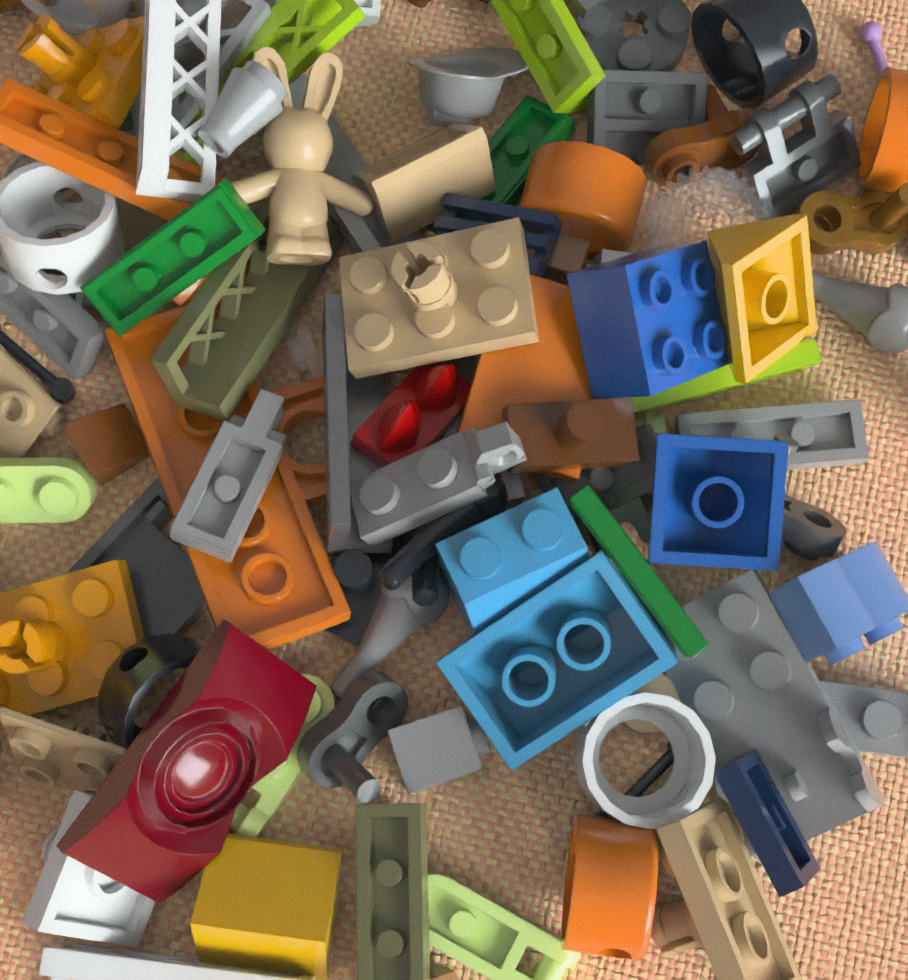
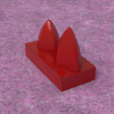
M442 361L416 367L355 431L350 444L379 468L434 444L463 412L471 383L458 374L457 368L453 363H444Z

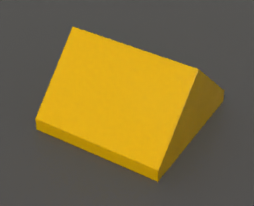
M793 214L707 231L710 260L715 270V288L720 315L727 335L726 348L729 367L736 382L746 384L817 330L807 215Z
M228 833L221 853L204 868L190 922L199 962L229 967H249L265 972L294 976L302 974L315 976V979L328 980L344 849Z

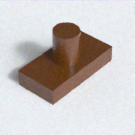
M632 398L507 404L502 409L503 422L506 421L515 433L519 435L527 458L526 461L508 468V473L632 466L640 460Z

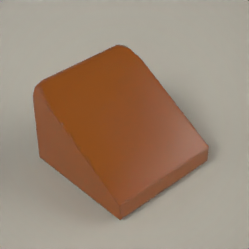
M123 403L75 419L63 426L64 431L88 471L102 485L150 457L142 433Z

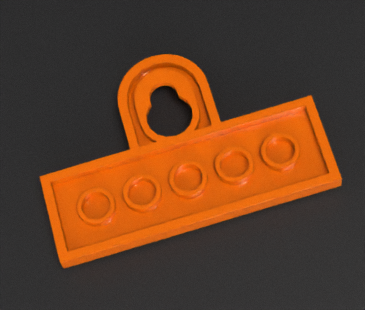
M221 299L215 306L213 324L219 317ZM188 305L148 316L120 337L112 327L105 329L108 346L174 520L224 420L176 406L150 360ZM190 344L177 361L181 370L188 362ZM323 376L272 392L285 398L282 404V409L285 410L276 432L285 435L291 427L300 422L319 416L324 417ZM255 380L227 422H230L233 415L244 419L247 418L260 392ZM283 448V455L231 563L184 545L215 630L222 620L225 619L269 650L350 620L351 611L309 512V508L326 503L325 463L312 466L298 463L289 457Z

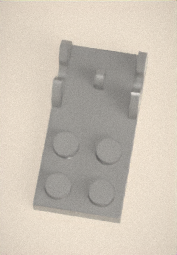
M751 569L682 606L710 644L691 659L689 657L685 658L675 645L678 663L666 670L665 673L675 685L682 704L692 709L710 732L716 757L714 772L730 763L733 759L756 749L805 840L808 841L883 806L886 799L810 663L805 662L768 594L770 592L758 570ZM714 775L713 781L718 795L730 805ZM742 829L745 846L751 855L760 861L746 833Z

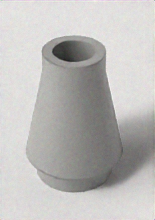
M248 61L242 68H233L206 123L198 131L200 139L213 152L221 157L228 158L235 148L282 113L283 107L281 102L287 96L286 88L273 72L258 62Z

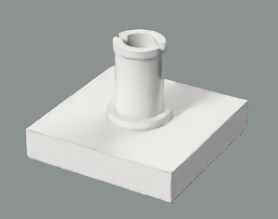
M74 789L60 827L54 829L43 843L41 853L45 865L22 923L38 932L138 948L155 901L63 854L56 846L94 795Z

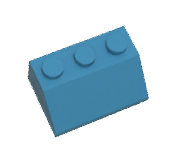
M600 550L437 659L436 663L509 768L513 771L677 664L678 658L675 645L623 574L606 554Z

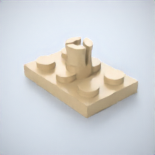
M519 217L339 257L348 370L356 379L539 342L525 232Z
M722 798L715 799L700 805L690 815L657 828L656 830L661 840L659 852L663 866L667 873L677 880L683 894V898L655 905L651 936L656 947L662 946V955L667 958H673L684 954L685 951L702 946L715 973L713 980H802L728 803Z

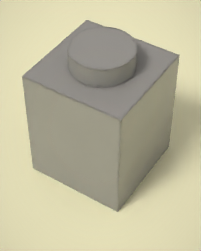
M462 706L388 730L407 794L410 795L482 771L479 757L490 753L484 730L475 718L466 720Z

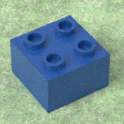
M707 240L647 249L567 274L592 399L652 396L729 364L726 348L727 335L722 325L715 288V270L710 260Z

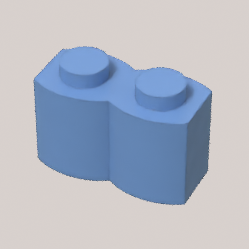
M877 541L818 566L768 593L806 663L824 654L831 666L865 649L866 647L860 638L861 635H864L869 645L903 629L904 626L898 616L908 611V595Z

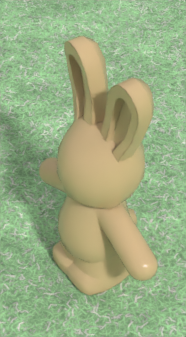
M263 47L255 53L253 61L262 64L273 72L283 83L287 91V96L281 102L283 107L282 113L265 125L262 136V151L272 170L232 182L231 184L246 204L269 197V228L265 253L268 262L286 265H321L327 263L332 257L327 227V201L360 216L371 213L374 206L373 199L367 192L324 173L333 151V137L327 121L340 89L343 74L342 63L335 54L323 53L309 70L302 108H293L285 63L275 49Z

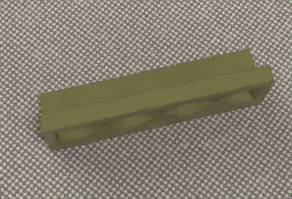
M269 197L260 202L253 213L266 230L258 238L213 269L150 359L176 406L228 421L344 244L339 226L327 223L332 257L327 263L314 266L270 263L265 257L269 228ZM252 254L250 271L244 279L246 262ZM221 299L219 317L213 324L215 306ZM190 344L188 362L181 370L177 361Z
M427 803L356 805L357 980H430Z

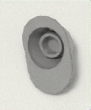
M469 48L431 58L419 57L407 60L410 66L418 69L420 99L426 107L429 123L436 127H446L454 122L470 124L477 118L488 116L495 107L505 77L529 69V66L526 65L518 50L507 48Z

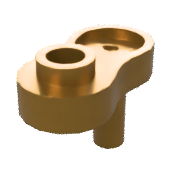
M904 183L893 194L884 191H874L863 195L849 196L824 190L809 195L800 203L793 214L807 215L810 253L824 255L839 250L851 249L877 255L891 250L906 238L908 234V183ZM815 221L822 225L824 231L818 228Z

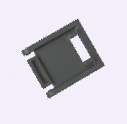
M158 478L67 573L116 559L126 560L144 636L149 637L166 633L183 636L205 613L207 606L187 554L161 531L173 516Z

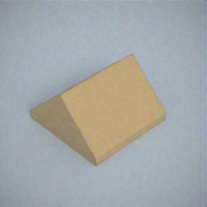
M456 122L351 173L358 188L367 192L372 197L374 202L372 211L391 243L435 222L437 215H444L446 209L442 202L446 193L481 199L496 191L488 140L483 127Z

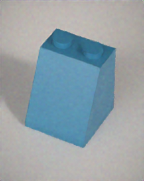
M554 488L436 543L442 576L448 584L452 598L471 637L589 558L587 545L558 488Z

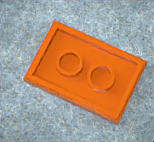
M530 274L539 342L479 354L457 433L472 428H478L480 431L502 423V409L507 404L594 400L591 396L569 286ZM581 469L536 472L574 483L579 479Z

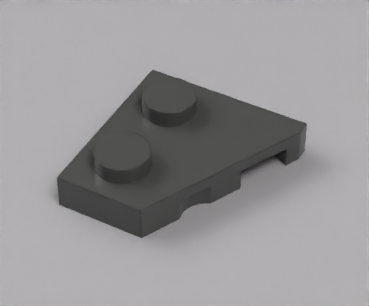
M603 70L606 76L588 93L587 143L606 147L620 153L638 166L645 164L643 158L645 149L661 133L673 128L705 123L707 73Z

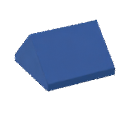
M656 433L647 562L779 571L789 441L718 435Z

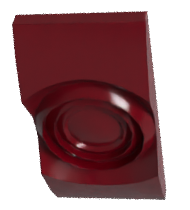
M223 619L56 846L63 854L161 904L183 888L221 853L235 811L240 803L245 799L253 785L288 759L307 717L317 686L230 622Z

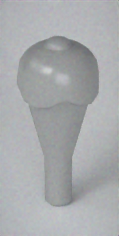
M812 271L814 298L821 301L867 337L866 344L868 346L890 354L901 353L908 349V287L899 283H895L890 287L829 278Z
M438 564V600L431 606H420L412 600V575L397 590H389L379 582L381 593L359 647L332 683V690L339 697H342L352 681L362 674L373 671L379 662L426 623H434L445 612L449 603L450 590L446 580L441 576L442 570Z

